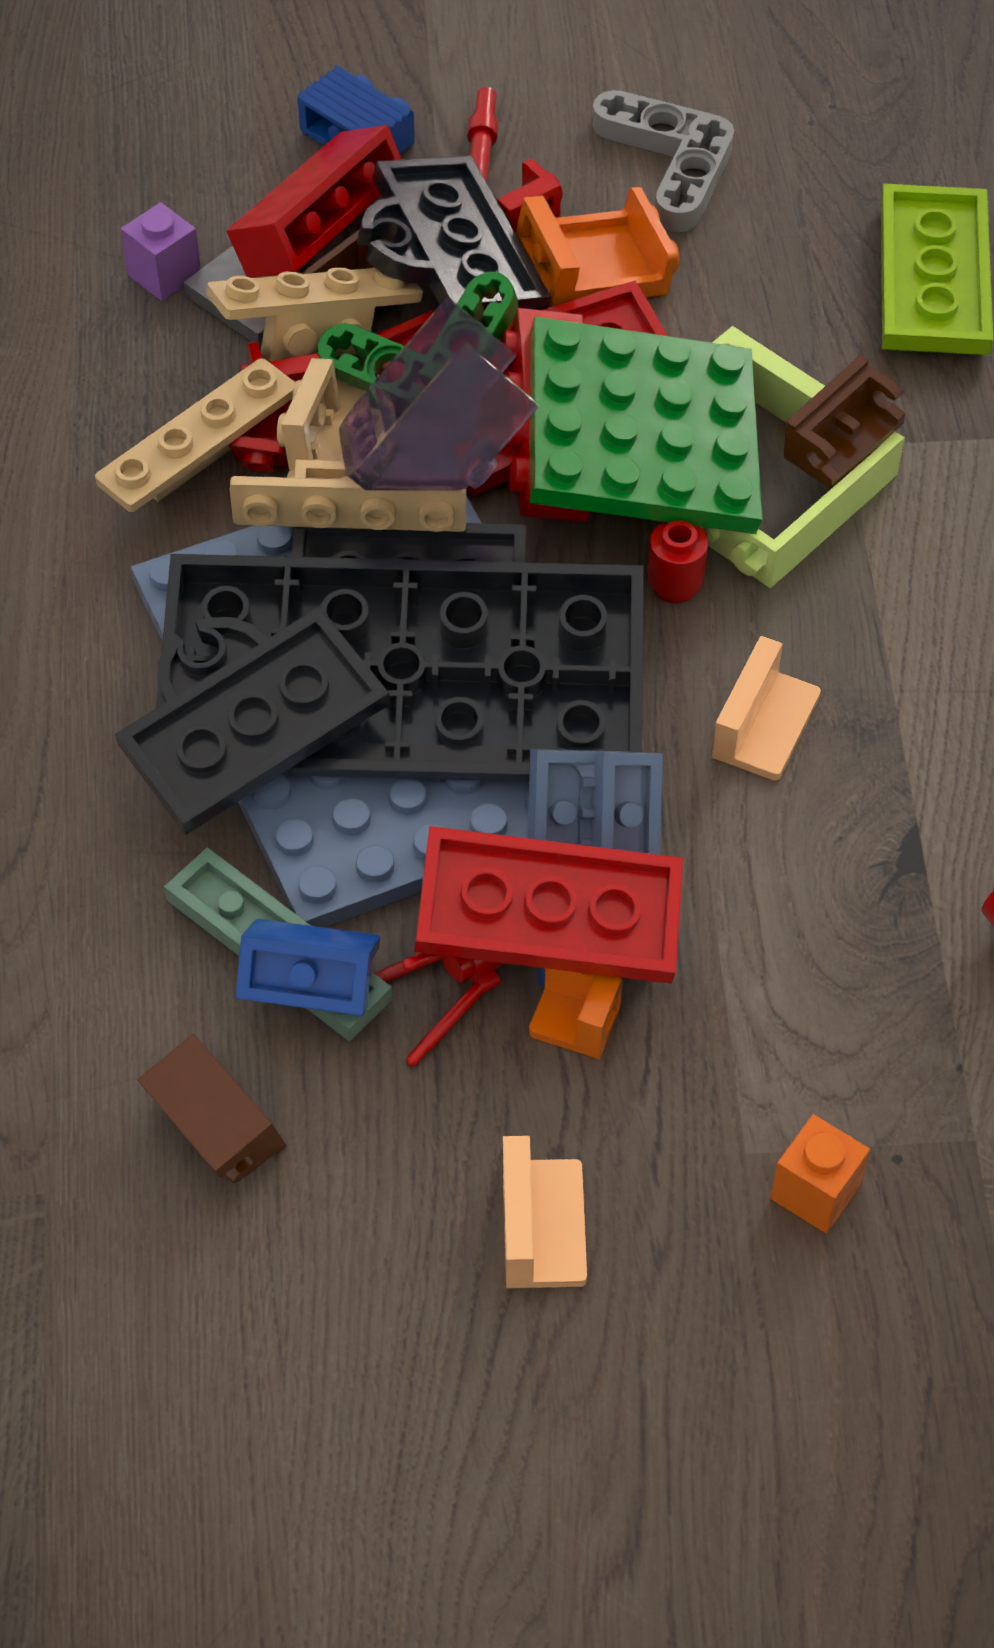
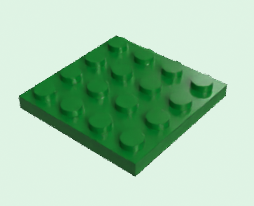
M534 316L530 329V503L663 522L681 520L689 522L693 526L756 534L762 522L752 349Z

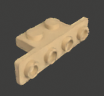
M331 268L327 272L300 274L297 272H282L278 276L261 278L233 276L225 281L208 282L206 295L223 317L228 320L266 317L261 353L267 361H274L318 353V343L321 336L327 329L336 324H353L371 332L376 306L419 303L422 300L423 290L418 284L407 283L389 277L376 268L356 270ZM352 344L347 350L338 348L335 352L337 357L342 356L344 353L357 355Z
M260 358L98 471L95 474L96 485L129 512L138 510L153 498L159 502L230 451L229 444L289 402L293 397V389L296 382L266 359Z
M311 359L302 380H297L294 385L292 402L287 413H282L279 417L277 439L279 446L286 449L289 473L286 478H294L296 460L355 461L380 403V397L337 379L333 359ZM377 375L380 381L385 382V376Z
M296 460L294 478L233 476L230 480L232 517L236 525L463 532L466 530V485L463 483L414 482L412 481L411 463Z

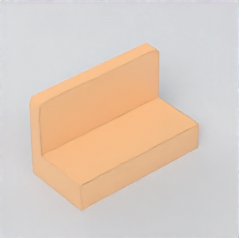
M760 636L716 721L712 758L777 781L781 778L819 701L821 689L813 684L779 673L783 643Z
M503 1136L506 1288L584 1286L587 1282L581 1161L578 1159L531 1160L530 1136Z

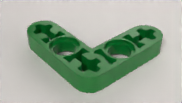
M485 272L474 277L467 285L427 355L348 323L336 324L327 329L318 343V353L321 359H333L337 379L429 419H448L462 408L498 347L503 330H508L519 308L518 298L508 277L498 272ZM497 293H500L501 303L491 302L485 310L481 300L484 297L493 299ZM482 318H484L487 327L480 323ZM472 335L479 339L478 348L472 354L460 357L451 353L452 344L461 336ZM352 344L357 355L366 360L364 367L359 358L344 353L338 360L335 354L338 348L347 350ZM396 360L405 364L403 375L394 382H382L377 378L379 369L387 362ZM420 376L424 385L437 390L445 383L449 392L446 395L437 393L431 400L426 388L417 383Z

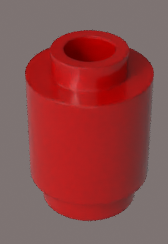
M677 520L663 522L653 530L650 537L647 578L650 586L660 599L669 603H683L693 598L703 586L708 537L701 527L693 526L686 521Z

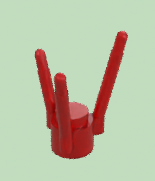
M418 953L374 973L387 983L442 959L446 970L455 981L462 983L469 980L473 983L407 1056L406 1062L409 1066L417 1065L484 993L501 983L495 970L506 963Z

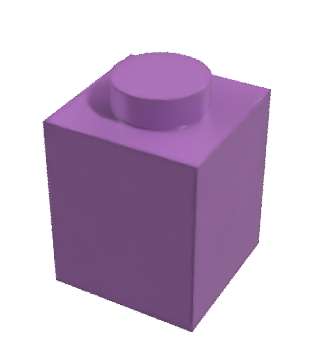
M162 202L120 228L127 275L160 301H164L184 287L183 282L201 269L196 228Z

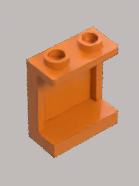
M641 187L629 189L626 204L622 210L559 218L554 217L543 195L523 198L516 236L551 296L548 304L549 307L634 280L637 281L646 298L668 294L673 273L679 267V250L676 243L670 240L660 222L656 207L650 204Z

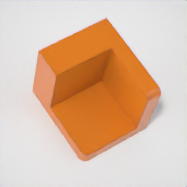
M545 968V989L529 1026L530 1037L600 1059L620 1009L623 978Z

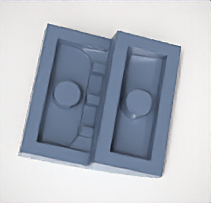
M530 749L528 838L660 855L663 754Z

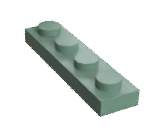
M208 847L164 886L165 897L169 903L238 956L240 954L241 935L256 919L309 925ZM371 972L367 1010L363 1016L306 1009L350 1042L393 1000L392 987Z

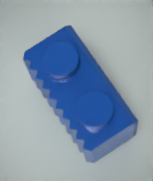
M335 65L333 71L328 70L326 76L321 75L319 81L314 80L312 86L307 85L305 92L300 91L297 97L300 130L303 134L307 133L311 139L315 138L318 144L322 142L325 146L340 132L387 124L399 154L415 143L414 111L411 110L409 105L399 97L392 99L377 90L365 76H354L340 66Z

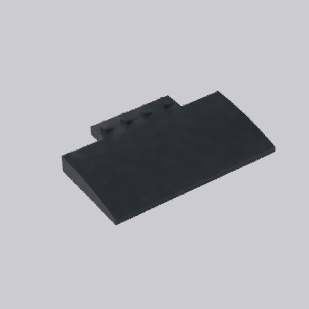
M466 523V530L463 532L293 527L291 557L171 554L161 655L167 642L176 634L184 640L186 657L190 661L204 663L213 659L219 650L212 645L202 643L197 633L195 621L204 618L232 617L253 624L270 638L320 607L389 692L390 705L281 775L529 781L530 749L642 752L643 565L525 563L526 524ZM159 685L156 708L165 703L161 696Z

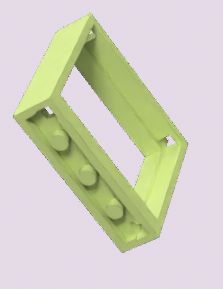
M734 326L730 327L712 342L752 349L755 403L784 422L825 387V385ZM895 431L775 539L759 529L756 534L701 527L708 537V546L733 562L736 568L743 574L753 576L771 589L898 475L905 437Z

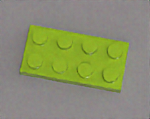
M883 184L881 194L882 349L990 355L993 343L987 189Z

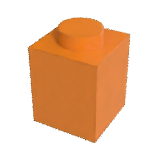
M813 1114L777 1162L770 1199L827 1234L862 1185L871 1149Z

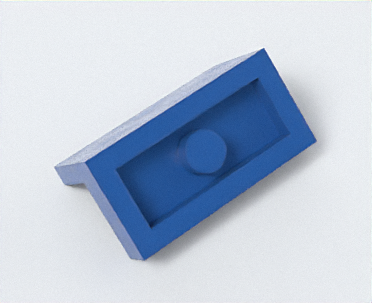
M256 919L241 935L235 998L363 1016L368 1004L372 959L379 950L380 936Z

